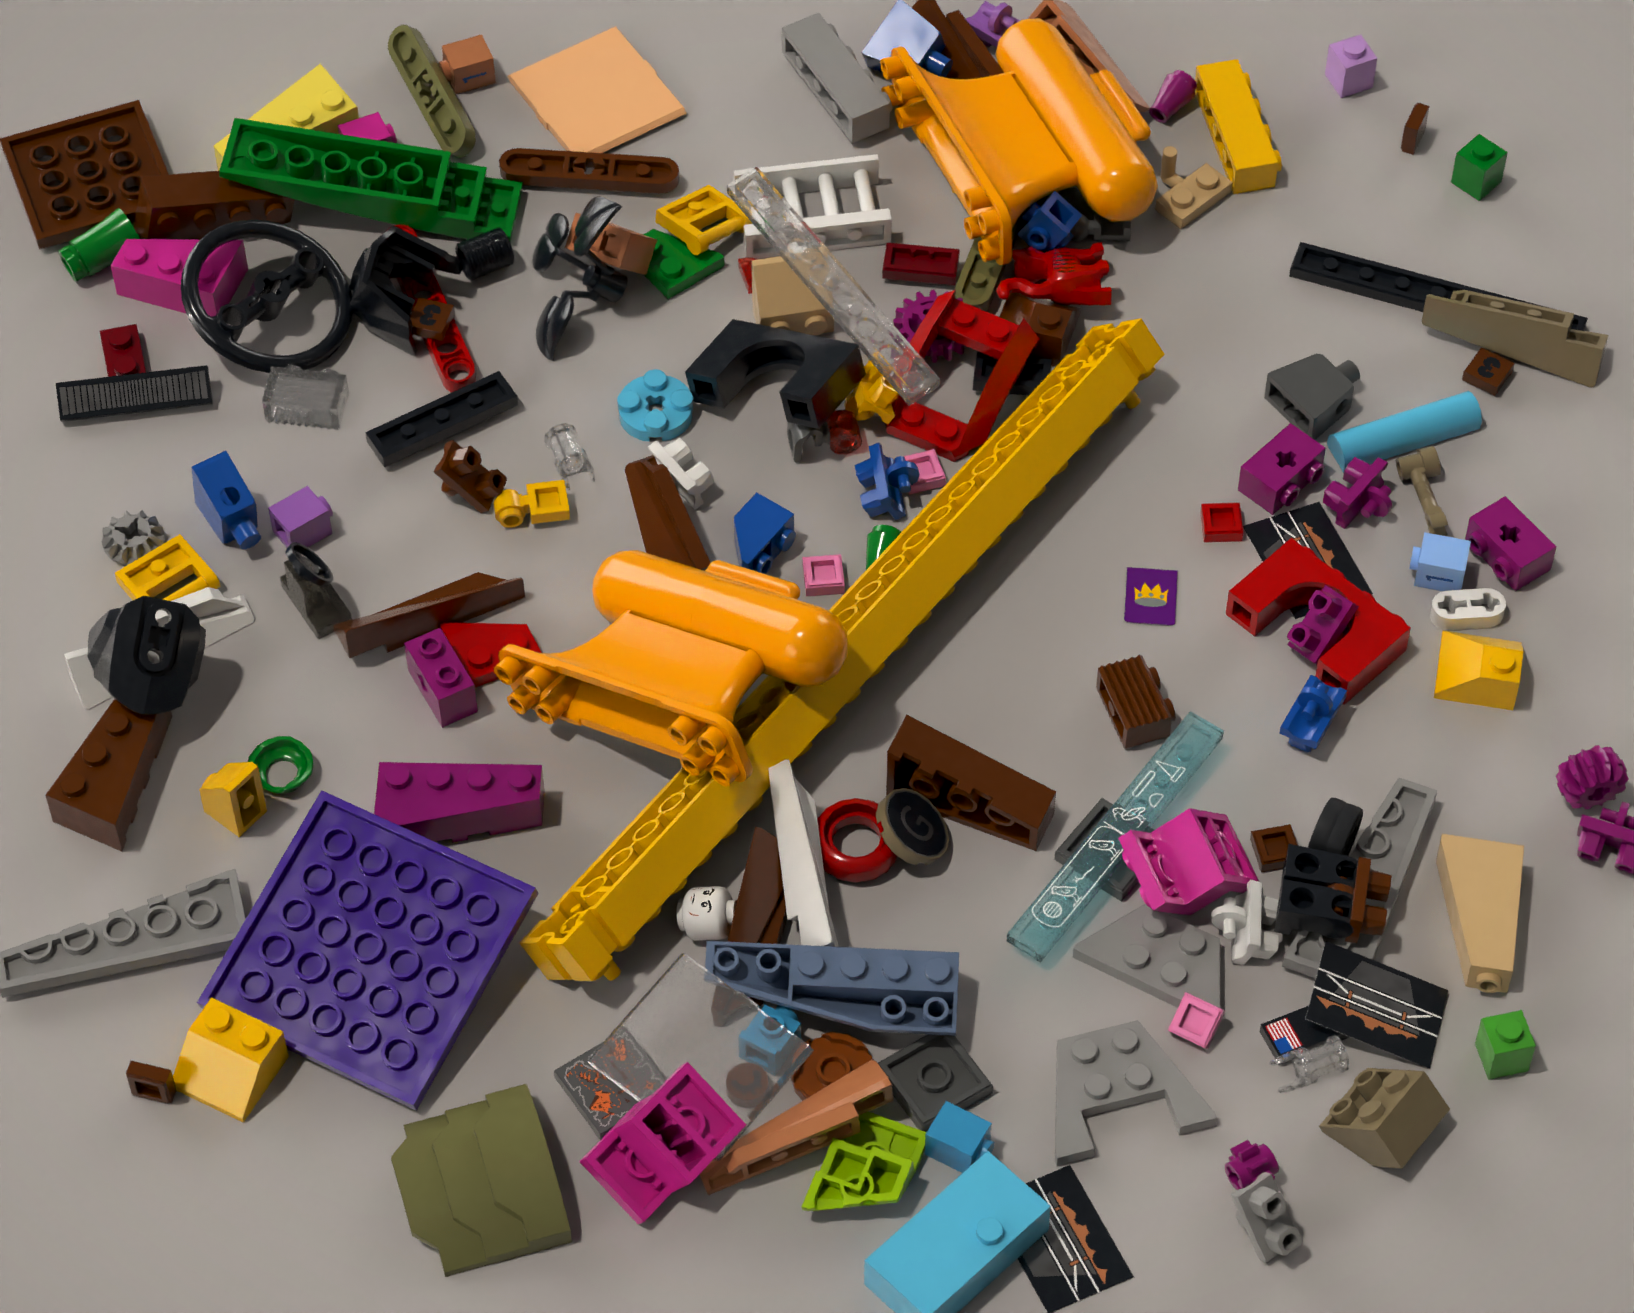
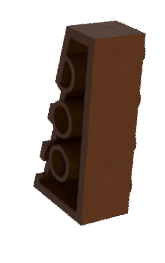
M219 171L141 177L134 229L140 239L200 240L217 227L234 221L266 220L280 224L291 222L295 199L219 177Z
M114 699L45 795L53 822L122 852L127 840V830L130 823L134 822L138 811L137 803L142 790L147 787L150 779L149 771L153 760L158 757L172 719V712L141 715L131 711Z
M907 714L887 751L886 796L893 790L901 788L917 791L936 807L943 818L1037 851L1055 813L1056 791Z

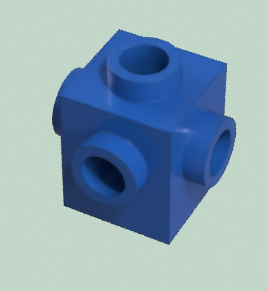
M1054 191L1041 206L1035 202L1022 215L1021 218L1026 223L1017 235L1029 247L1031 246L1044 253L1054 248H1064L1074 237L1070 231L1082 214Z

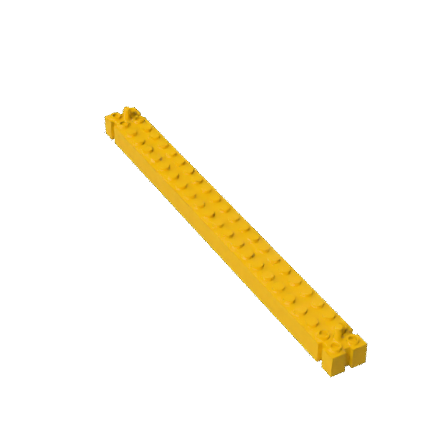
M1141 318L1123 321L1116 328L1112 323L1092 327L1076 344L1078 349L1073 354H1067L828 610L839 618L847 632L848 656L836 676L822 685L799 686L768 675L737 708L733 725L741 736L753 768L748 779L744 782L733 781L728 787L717 783L708 771L703 770L698 776H693L682 767L551 908L553 913L546 920H540L519 942L548 980L573 979L574 981H594L603 975L609 981L616 979L620 975L621 969L614 962L611 956L612 952H621L627 949L634 942L637 931L645 923L652 921L661 912L660 906L669 896L679 892L686 885V878L696 867L706 863L713 854L712 849L722 839L727 838L737 829V822L743 815L756 808L762 802V795L770 787L768 768L786 759L792 763L795 758L805 754L812 747L811 741L817 734L835 722L838 711L845 704L850 703L861 693L860 687L884 668V661L891 653L899 650L908 642V635L912 630L931 617L933 607L940 600L947 598L955 590L954 584L978 565L977 559L986 550L992 548L1000 541V534L1007 526L1015 523L1023 516V509L1028 503L1045 492V485L1049 480L1067 468L1070 457L1089 444L1091 434L1097 428L1110 421L1113 416L1112 411L1123 402L1129 409H1133L1140 404L1141 400L1134 391V387L1139 381L1149 377L1155 371V364L1165 355Z

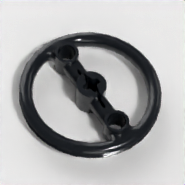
M242 220L219 226L207 233L196 243L182 271L180 286L182 302L194 329L220 355L248 369L265 373L287 374L313 368L335 353L348 333L353 312L349 310L352 293L344 272L332 255L316 240L285 224L266 220ZM263 238L283 243L298 251L290 266L280 273L275 271L259 273L254 279L246 298L238 304L222 306L215 316L207 314L199 294V273L207 257L217 248L238 239ZM321 276L327 279L334 295L335 319L331 330L319 344L297 354L269 355L253 351L236 343L244 328L255 319L262 322L276 319L289 294L297 288L306 289L312 287L316 279Z

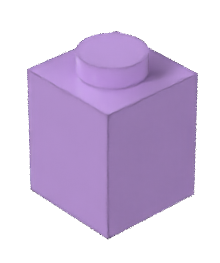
M1361 34L1329 44L1325 75L1341 98L1371 89L1374 83L1377 57Z

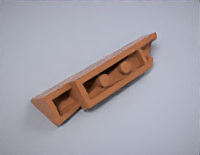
M1043 0L1027 18H1040L1053 25L1062 34L1089 75L1104 69L1111 71L1139 112H1146L1150 109L1069 4L1061 0Z
M875 1060L868 1061L726 1146L699 1174L707 1194H713L831 1144L833 1137L843 1140L860 1133L859 1115L894 1101L892 1085L888 1076Z

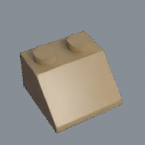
M826 250L751 260L752 304L756 324L810 335L834 332V305Z

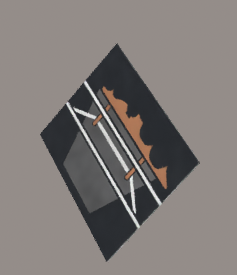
M1320 502L1243 526L1262 562L1292 538L1300 545L1310 548L1320 560L1332 569L1342 572L1346 579L1360 590L1366 591L1371 595L1373 594ZM1309 605L1290 608L1295 619L1305 617L1310 610Z
M1326 941L1305 1019L1430 1069L1448 990Z
M1071 1165L1025 1183L1051 1206L1049 1230L1017 1258L1047 1313H1053L1134 1278Z

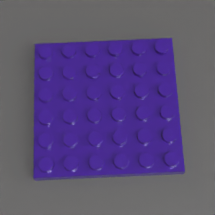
M321 790L198 999L197 1004L203 1009L212 997L283 1031L288 1050L417 1111L539 893L534 886Z

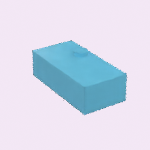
M987 1151L864 1260V1285L895 1313H958L1049 1230L1051 1206L993 1154Z

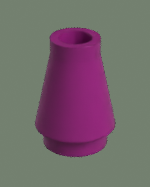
M1175 70L1172 74L1166 75L1158 95L1149 109L1150 115L1156 121L1166 123L1172 115L1195 97L1197 83L1193 77L1182 70Z

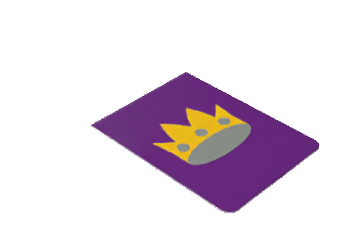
M1127 567L1125 622L1174 625L1178 571Z

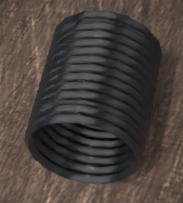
M499 227L457 243L455 247L457 258L463 266L462 271L472 281L488 273L491 274V272L498 269L501 270V268L513 265L515 260L511 243L505 232Z

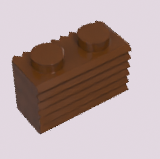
M1138 655L1136 658L1123 659L1121 662L1116 661L1114 664L1109 663L1098 668L1097 692L1102 699L1103 705H1105L1106 711H1108V715L1114 724L1124 749L1170 736L1171 723L1176 719L1175 710L1169 698H1162L1159 691L1161 688L1160 678L1155 667L1148 668L1143 656Z

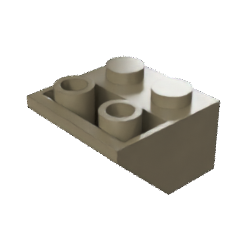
M1367 1068L1356 1076L1353 1086L1343 1098L1332 1105L1329 1115L1319 1127L1323 1133L1372 1166L1402 1169L1448 1113L1450 1108L1425 1071Z

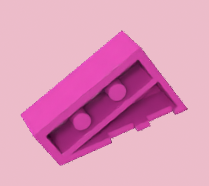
M126 239L111 264L117 295L186 313L180 287L182 271L190 252L199 240ZM243 240L228 242L217 248L207 257L202 265L198 282L199 294L203 307L210 316H215L222 306L230 303L248 271Z

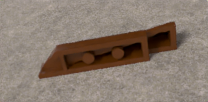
M918 0L912 6L943 37L945 48L941 54L953 60L952 68L946 78L974 79L1004 73L959 10L950 12L945 17L936 0Z
M477 572L375 614L333 625L334 631L349 658L382 645L387 653L403 647L407 641L440 628V624L463 623L524 598V581L522 577L506 580Z
M755 827L727 942L780 944L787 920L777 837L761 827ZM716 987L711 1007L714 1028L721 1029L726 1026V1019L747 1007L752 1011L761 1006L764 1001Z

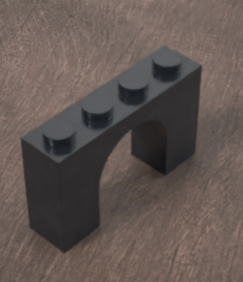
M736 319L730 321L685 371L693 402L725 408L753 378L775 370H795L797 372L779 391L786 420L789 423L817 429L825 423L866 375L859 344Z

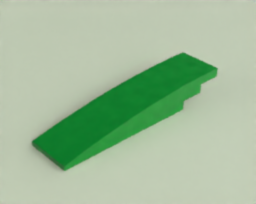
M234 118L219 171V177L277 195L394 225H407L417 230L470 239L499 227L505 232L510 243L522 194V182L486 177L487 167L451 162V152L240 118Z

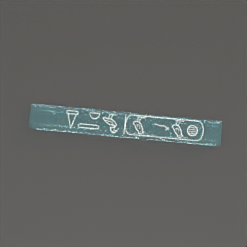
M1190 711L1007 933L1006 941L1041 963L1124 861L1122 857L1124 849L1118 838L1130 830L1147 832L1221 742L1224 730Z

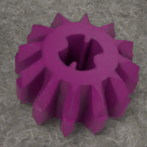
M1595 745L1586 751L1582 749L1576 755H1569L1568 761L1558 766L1559 772L1556 775L1557 786L1561 795L1565 797L1572 808L1583 807L1585 810H1589L1595 805L1602 806L1608 800H1615L1616 794L1622 793L1626 789L1625 784L1629 780L1625 764L1622 759L1620 760L1618 754L1614 752L1612 747L1601 748L1599 745Z

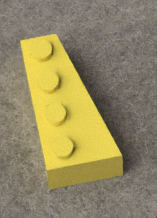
M320 63L247 120L339 134L338 125L358 119L359 116L356 104ZM230 133L214 145L218 171L222 164Z

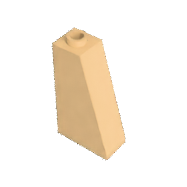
M1442 834L1436 865L1465 987L1477 988L1486 993H1507L1514 966L1524 845Z

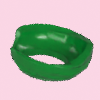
M277 736L267 739L257 745L248 757V762L255 763L259 768L262 788L272 793L284 794L294 792L307 781L313 771V757L310 749L301 741L291 736ZM288 761L297 767L296 777L285 787H274L268 784L266 773L268 768L275 762Z

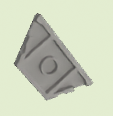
M1146 904L1077 943L1073 948V958L1177 1008L1185 992L1220 1008V938L1165 912L1153 911Z

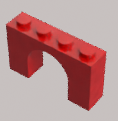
M1290 538L1229 590L1226 615L1253 636H1256L1286 610L1295 606L1309 605L1308 601L1315 590L1322 591L1325 585L1359 606L1347 624L1349 632L1318 659L1315 677L1328 686L1341 687L1347 690L1346 698L1342 703L1345 705L1407 650L1411 627L1406 624L1402 617L1392 614L1376 602L1370 593L1360 590L1348 581L1342 572L1332 569L1320 560L1310 548L1302 546Z

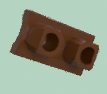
M454 440L449 441L444 446V455L434 469V473L443 480L442 492L449 497L459 494L481 514L489 511L494 497L502 493L507 477L498 469L488 471L481 464L480 453L472 446L462 448Z

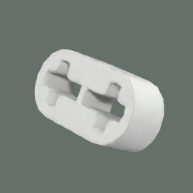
M1492 588L1443 591L1435 595L1432 600L1430 619L1437 628L1442 630L1491 628L1501 623L1506 608V600L1499 591ZM1487 604L1488 607H1489V609H1490V610H1493V611H1491V612L1486 611L1485 606H1481V605ZM1449 607L1450 611L1454 614H1448L1446 609L1442 608Z

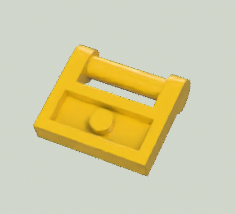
M707 185L657 209L655 218L657 224L684 241L689 251L694 255L707 251L709 245L735 232L743 233L744 225L753 224L752 215L748 210L711 185ZM726 217L728 219L704 232L700 231V229Z
M181 534L115 572L117 583L132 600L142 596L155 597L193 573L197 576V579L165 597L163 600L172 601L207 587L214 589L220 587V582L215 573Z

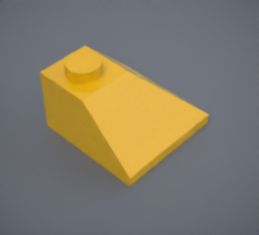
M1443 630L1434 698L1513 711L1521 677L1522 643Z

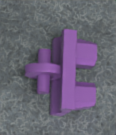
M985 1L973 16L966 18L985 47H990L991 45L997 47L1003 33L1010 26L1020 21L1012 16V7L1005 2L995 7Z

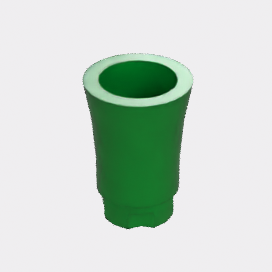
M117 208L100 223L69 241V245L58 250L65 269L72 279L77 282L87 275L91 277L111 266L126 239L140 238L124 212Z

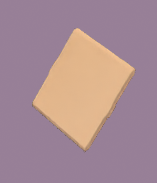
M616 26L507 76L513 87L535 112L540 123L553 134L566 151L603 153L687 114L683 105L657 76V72L646 59L644 60Z

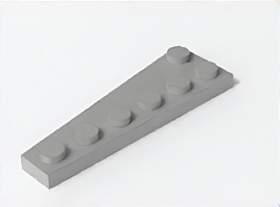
M1402 778L1397 779L1373 816L1372 823L1366 827L1350 857L1357 861L1359 857L1371 859L1370 870L1392 875L1387 902L1366 899L1365 905L1387 908L1384 931L1438 791ZM1300 930L1284 955L1282 967L1316 978L1326 941L1374 960L1383 935L1360 933L1358 942L1351 943L1346 942L1345 938H1329L1320 933Z

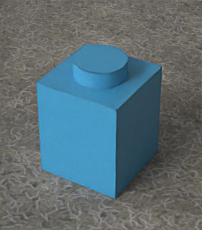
M945 1101L926 1132L925 1155L963 1173L987 1151L992 1153L995 1144L991 1141L992 1123Z

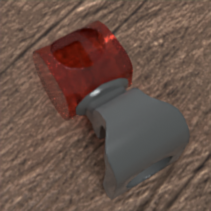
M835 410L819 429L788 422L787 436L795 462L802 460V445L810 436L813 437L815 446L827 443L830 445L831 451L836 454L852 453L862 445V437L856 415L849 410Z

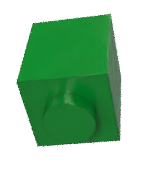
M1478 134L1456 153L1451 183L1480 201L1502 182L1508 152L1481 134Z

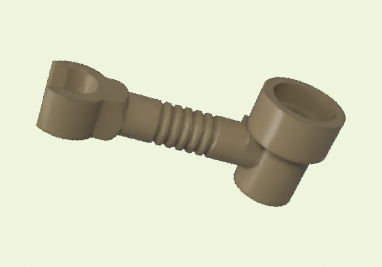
M1429 446L1417 449V454L1396 458L1397 472L1401 481L1411 479L1425 513L1429 533L1448 536L1444 527L1448 525L1446 516L1441 507L1438 506L1427 479L1441 475L1440 461L1435 447Z

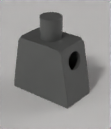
M1316 353L1268 373L1264 398L1286 420L1316 440L1349 411L1354 392L1352 383L1360 379V372L1357 366L1350 360L1335 367L1323 354Z

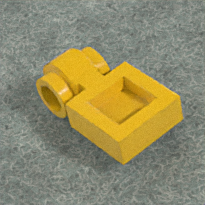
M564 480L526 484L527 495L519 494L516 490L512 489L503 490L500 495L496 496L493 503L496 520L506 528L519 526L527 513H530L531 524L570 520Z

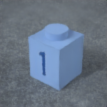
M1424 532L1422 546H1413L1409 569L1417 571L1414 586L1438 591L1461 590L1471 541Z

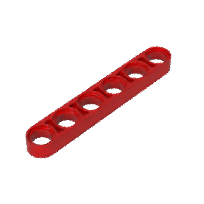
M402 224L394 225L417 237L413 228ZM434 274L428 287L409 277H397L403 294L415 299L411 313L418 300L414 295L422 290L433 293L428 300L447 303ZM454 318L443 341L422 337L442 384L447 391L452 393L476 382L473 360ZM445 343H451L457 347L450 353H442L437 350L440 345ZM456 370H463L469 374L462 380H454L449 377Z

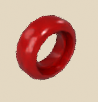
M860 798L840 800L825 808L817 818L823 867L826 873L838 880L848 882L871 881L887 873L897 861L898 856L892 852L883 840L881 833L884 829L881 821L877 824L876 811L878 803ZM862 824L873 829L879 836L880 842L877 848L868 855L853 857L838 851L833 844V837L839 829L846 825Z

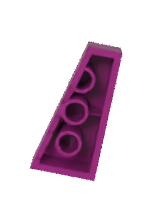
M379 762L374 814L432 841L452 838V843L468 840V836L488 832L491 836L542 826L545 796L542 765Z

